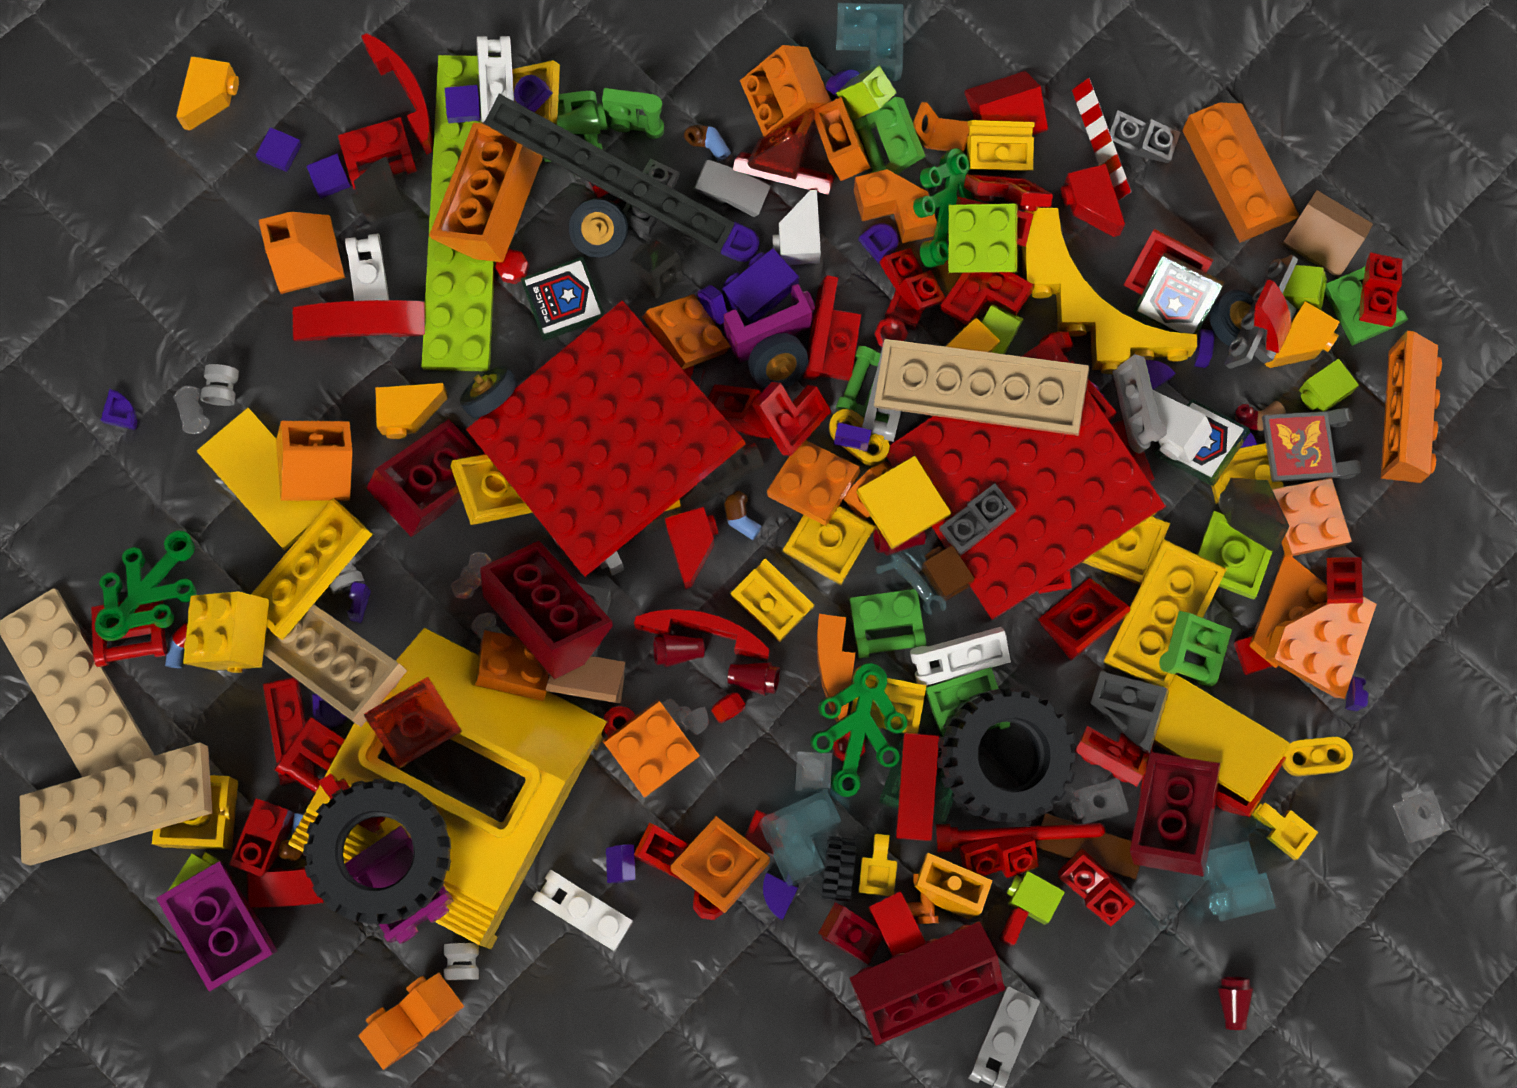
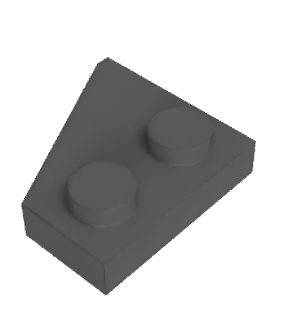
M1101 671L1091 705L1143 752L1150 754L1169 692L1168 688Z

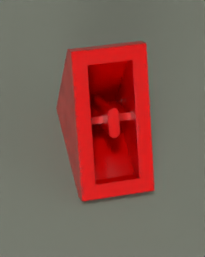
M649 823L634 856L636 859L683 881L671 872V865L686 850L689 844L660 827Z

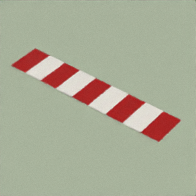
M1088 78L1075 87L1072 92L1098 164H1106L1117 200L1119 201L1131 193V189L1091 80Z

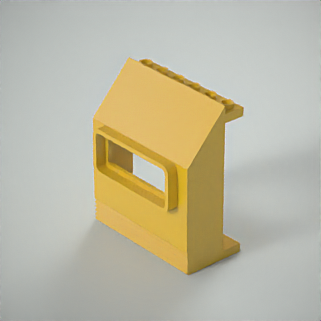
M423 628L396 660L407 672L362 727L356 723L353 724L325 777L332 774L337 777L338 781L344 778L350 787L352 783L359 781L369 782L374 779H385L391 782L397 781L417 790L437 808V811L447 825L446 829L451 839V864L444 878V886L454 901L447 906L450 911L435 922L480 946L492 949L498 938L494 934L593 749L597 750L602 742L603 737L601 733L607 721L547 691L544 701H539L476 686L479 655ZM401 715H405L525 777L526 781L503 822L487 816L378 758ZM321 785L288 842V845L303 852L304 844H307L309 833H306L310 822L313 823L318 815L316 811L322 803L327 804L331 800ZM384 817L385 821L380 824L385 832L378 836L357 824L345 840L343 848L344 863L403 825L394 819Z

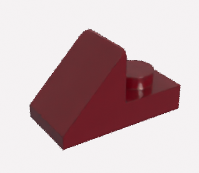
M836 902L818 932L823 940L868 965L883 939L879 929Z

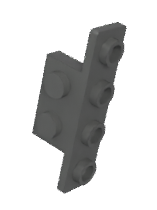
M1294 255L1283 259H1276L1266 268L1265 279L1253 296L1254 302L1249 312L1241 321L1242 327L1240 332L1229 346V355L1224 363L1229 369L1249 363L1253 356H1256L1262 363L1273 361L1276 352L1266 350L1267 330L1254 326L1255 305L1267 280L1274 281L1283 293L1298 261V258ZM1286 300L1292 320L1296 308Z

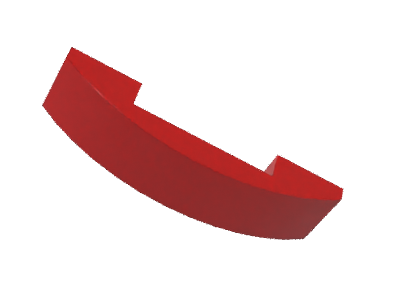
M368 33L362 35L361 38L380 75L382 76L392 70L394 71L416 110L407 115L411 129L426 155L432 153V123L426 102L414 75L404 61L385 43Z
M342 301L292 307L294 341L328 340L329 337L376 335L406 337L425 335V302Z
M670 609L649 612L635 617L634 625L637 630L662 636V633L670 634L673 624L736 640L735 654L766 662L769 659L770 650L761 640L743 627L719 616L699 611Z

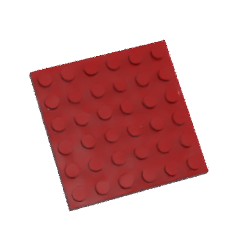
M623 300L516 387L512 395L492 412L481 416L466 429L585 577L746 444L738 432Z
M1052 336L1021 356L1070 363ZM1087 388L1079 436L932 416L892 443L887 455L893 468L915 456L950 510V516L932 526L945 548L950 547L951 544L939 530L940 526L966 508L970 501L993 484L997 485L1015 508L1016 512L960 556L975 579L970 587L992 620H995L1166 508V505Z

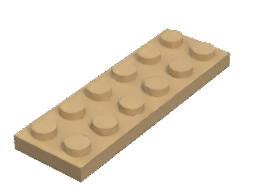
M885 339L874 407L1079 436L1089 365Z
M57 589L49 590L0 620V636L82 777L155 756L103 667H96L93 649Z
M314 604L283 640L275 636L266 626L263 655L360 727L374 714L376 708L389 692L397 686L399 680L407 672L394 659Z
M199 742L19 796L22 863L31 866L211 814L212 798L208 746Z

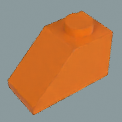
M842 97L811 110L829 162L840 181L871 168Z

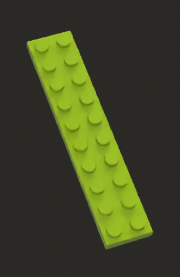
M438 55L429 234L473 123H481V120L448 123L445 88L478 85L479 89L478 56ZM430 236L428 238L422 368L423 370L488 371L490 370L495 261L473 259L431 239Z

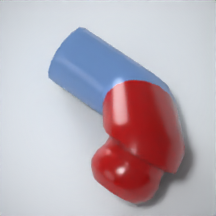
M184 623L169 638L165 662L166 667L183 668L184 643L188 623Z

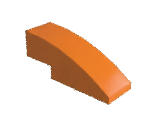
M819 614L816 641L818 667L825 696L832 697L851 685L855 653L842 651L846 617ZM831 701L828 704L833 713L835 704ZM849 703L841 707L840 715L835 718L836 722L847 716Z

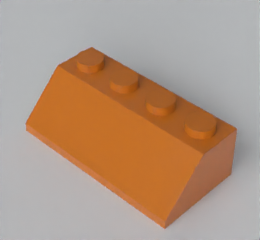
M1217 103L1189 115L1182 131L1239 243L1299 218L1300 215L1242 103Z
M473 123L429 236L431 239L473 259L503 262L543 156L483 123Z
M1406 331L1389 350L1381 479L1421 483L1434 472L1436 466V454L1432 453V441L1436 440L1438 433V422L1434 421V409H1437L1440 401V390L1436 389V377H1439L1441 372L1442 358L1437 357V344L1414 331Z

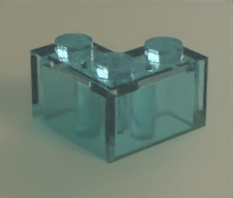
M838 3L836 50L868 51V70L880 65L889 81H901L903 67V4Z
M827 789L764 816L759 823L788 887L819 874L825 868L812 838L835 829L841 822Z
M1249 841L1209 850L1203 879L1204 881L1209 880L1212 894L1209 895V904L1212 913L1219 916L1220 922L1276 908L1267 874H1258Z

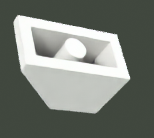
M810 190L779 222V234L772 235L774 250L780 254L788 265L820 264L821 250L817 190Z
M1153 390L1159 420L1167 430L1166 436L1158 441L1161 446V452L1173 460L1180 458L1191 463L1212 433V428L1206 415Z

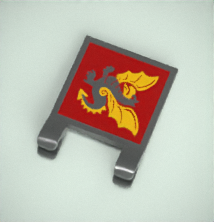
M1344 408L1326 412L1262 416L1272 482L1327 478L1351 479L1356 474H1360L1362 470L1358 460L1336 463L1330 427H1344L1347 425V422L1353 421L1351 409Z

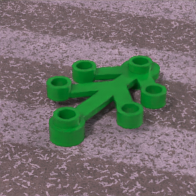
M957 148L948 150L941 157L939 166L923 169L920 173L921 183L927 189L939 186L942 183V179H946L943 190L931 196L917 198L913 204L914 212L919 218L932 216L936 208L940 207L933 240L923 242L920 247L921 260L927 267L943 265L949 259V245L946 243L949 230V205H956L957 189L961 198L981 202V200L976 198L973 199L972 193L964 188L965 177L968 175L970 164L963 151Z
M175 531L166 537L164 547L167 553L143 580L141 568L146 562L143 553L136 547L124 551L122 561L126 566L128 597L120 606L118 594L123 589L121 579L116 573L112 572L106 573L101 577L99 585L103 590L104 609L96 617L95 630L102 639L107 641L118 640L125 636L130 628L155 624L159 628L169 627L174 621V614L169 606L165 604L157 605L150 611L133 612L142 604L177 598L180 602H190L191 596L196 595V588L189 579H180L175 584L156 587L178 561H186L192 556L195 546L188 533ZM139 556L136 561L129 562L132 557ZM116 581L114 586L107 587L110 582ZM187 587L190 588L188 592L184 594L180 593L182 589ZM167 613L165 618L157 619L160 614ZM113 623H117L114 627L109 628Z
M866 663L858 667L853 674L851 685L832 697L823 698L818 705L819 713L823 717L834 719L840 715L842 706L858 697L854 712L825 731L815 732L810 740L814 750L819 753H827L832 749L836 740L850 732L843 766L835 770L830 778V785L833 791L843 797L853 796L860 788L861 782L856 772L865 734L875 749L877 761L881 765L893 767L900 758L897 749L888 745L870 715L872 702L874 701L885 717L884 725L888 731L901 733L907 727L906 717L896 711L884 691L887 685V675L876 664ZM869 675H874L876 678V683L872 687H867L865 683ZM832 701L835 704V710L831 714H826L825 705ZM898 716L901 723L898 728L894 729L891 727V720L893 717ZM820 736H826L827 744L823 748H818L817 739ZM891 750L893 753L892 760L884 762V752ZM847 777H851L852 786L849 789H843L842 781Z

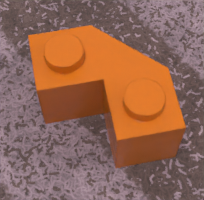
M888 169L855 177L854 195L862 221L894 214L902 244L934 236L937 224L935 214L919 218L913 208L915 199L929 196L926 190Z
M437 973L428 980L421 976L406 988L409 994L398 1005L387 1012L382 1007L365 1020L368 1026L358 1036L383 1070L415 1049L419 1042L433 1031L443 1027L465 1007L440 973Z

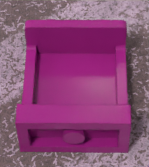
M798 283L793 285L791 307L745 327L736 309L724 314L725 337L731 346L730 348L737 363L740 364L749 360L750 353L754 347L766 337L776 333H788L796 338H800L809 334L811 331V321L814 320L812 310L815 309L809 292H802Z
M399 826L346 862L345 866L349 874L360 884L372 888L387 887L396 883L407 873L413 860L414 847L411 836L405 827ZM443 885L441 890L437 891L431 903L417 911L415 915L407 919L395 921L394 923L379 924L384 932L383 936L386 941L390 943L398 941L399 944H403L419 932L416 928L427 919L433 923L450 911L447 906L454 900Z

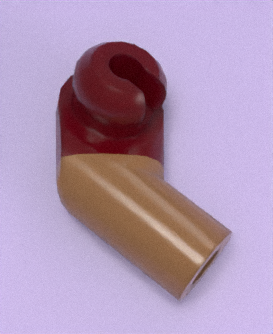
M1276 400L1262 411L1254 410L1253 407H1249V404H1241L1235 411V420L1248 429L1262 431L1264 430L1262 416L1285 414L1286 410Z

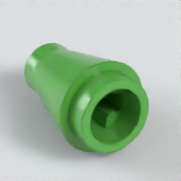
M591 102L558 116L560 127L572 134H600L601 130L608 129L602 103L594 104V102Z

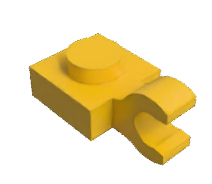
M1265 802L1263 805L1259 804L1252 813L1255 819L1272 829L1266 838L1293 860H1298L1318 834V831L1292 810L1286 811L1281 816Z
M874 835L873 857H862L858 893L883 896L894 895L897 861L887 860L890 835Z

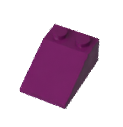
M221 861L156 898L209 992L278 952L260 919Z

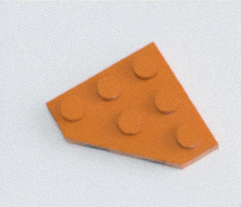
M1364 596L1363 603H1318L1301 612V616L1276 625L1265 658L1334 698L1345 699L1377 604Z

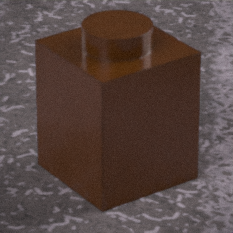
M953 545L945 550L942 546H939L924 556L926 561L923 562L921 570L942 603L969 588L975 580Z

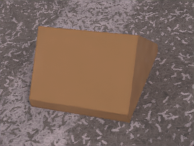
M1316 190L1282 244L1339 278L1366 239L1373 223Z
M590 656L585 665L557 679H553L550 675L546 691L621 704L625 662Z

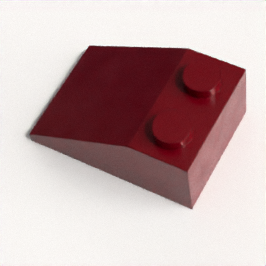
M448 419L377 467L366 489L409 536L413 537L438 519L461 498L451 469L452 460L482 454Z
M1150 752L1130 847L1134 865L1204 877L1212 834L1220 763Z

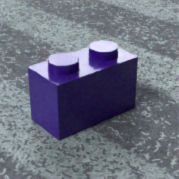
M772 248L766 254L764 252L757 254L749 262V268L743 273H734L723 284L724 288L722 289L724 302L731 310H737L741 321L746 326L757 322L791 294L792 286L797 283L799 284V276Z

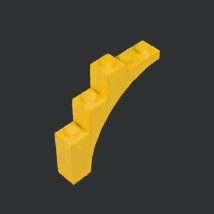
M1038 208L1037 211L1024 210V212L1032 213L1033 218L1026 247L1022 246L1023 279L1033 284L1031 294L1034 298H1049L1052 294H1056L1058 331L1069 332L1070 336H1083L1087 332H1091L1092 370H1101L1103 374H1113V370H1116L1117 367L1134 354L1145 357V360H1153L1154 357H1168L1169 361H1183L1192 356L1197 348V334L1169 332L1145 325L1119 312L1092 289L1083 279L1068 253L1061 233L1058 208Z

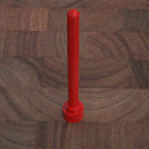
M1101 823L958 830L957 827H950V824H936L938 852H952V848H959V844H969L985 839L1006 836H1032L1035 840L1102 837L1105 834V827Z

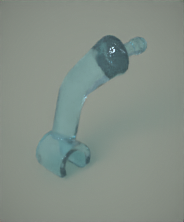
M891 555L892 562L875 567L877 574L895 568L897 574L902 575L924 600L923 608L928 615H932L930 603L934 599L939 602L942 611L946 609L944 598L935 596L922 576L899 555Z

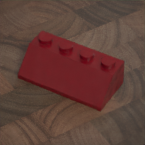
M540 541L480 567L483 597L553 679H557L585 665L613 626L612 620Z
M980 921L972 925H963L953 933L942 938L930 939L921 947L907 953H898L884 963L874 967L863 968L856 975L849 977L855 997L876 1046L1005 990L998 956Z

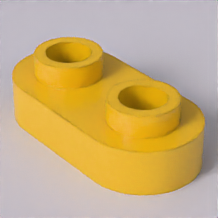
M850 409L837 411L830 420L829 432L831 437L835 440L838 422L862 428L864 418ZM871 433L869 445H875L878 448V452L875 454H869L866 451L845 446L842 447L862 463L874 466L882 463L887 458L890 445L888 440H884V436Z
M1340 737L1297 740L1290 743V748L1284 755L1286 760L1282 766L1289 774L1294 776L1337 773L1346 769L1351 764L1353 751L1350 744ZM1328 750L1336 752L1337 760L1335 762L1328 759ZM1294 753H1298L1303 757L1302 765L1294 763Z

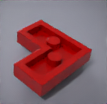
M966 175L964 188L974 193V198L978 200L994 201V197H1004V200L1017 203L1018 208L1025 211H1037L1038 207H1051L1053 194L1025 178Z
M1012 272L962 273L941 304V311L965 325H969L988 300L1016 316L1033 291V284Z
M771 382L751 404L781 454L792 456L831 413L817 386L807 385L792 402L781 383Z
M1089 726L1085 728L1074 751L1081 755L1086 762L1099 765L1111 772L1118 780L1129 782L1136 787L1145 773L1149 754L1143 752L1123 733H1120L1117 741H1114Z

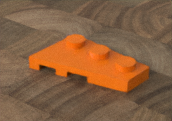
M1285 553L1281 557L1278 565L1279 569L1270 587L1268 599L1261 612L1249 645L1275 668L1278 665L1266 659L1265 656L1276 625L1301 616V612L1318 603L1327 602V585L1292 556L1286 557Z

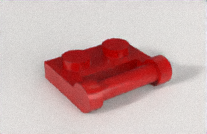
M401 117L338 135L354 190L363 188L365 183L406 171L407 174L417 172ZM402 155V159L361 171L358 169V166Z
M163 600L139 605L133 613L150 611L155 606L163 604ZM104 605L91 607L93 658L96 667L108 666L109 662L153 654L155 657L167 656L165 628H159L155 624L130 628L127 634L120 638L125 639L151 634V641L107 648V640L102 639L95 630L96 617L104 609ZM164 613L160 614L157 619H163ZM113 623L109 628L114 627L117 623Z
M309 717L287 751L276 764L274 770L282 776L286 773L316 793L320 786L318 781L321 779L295 763L294 760L300 753L328 771L345 739L312 717Z

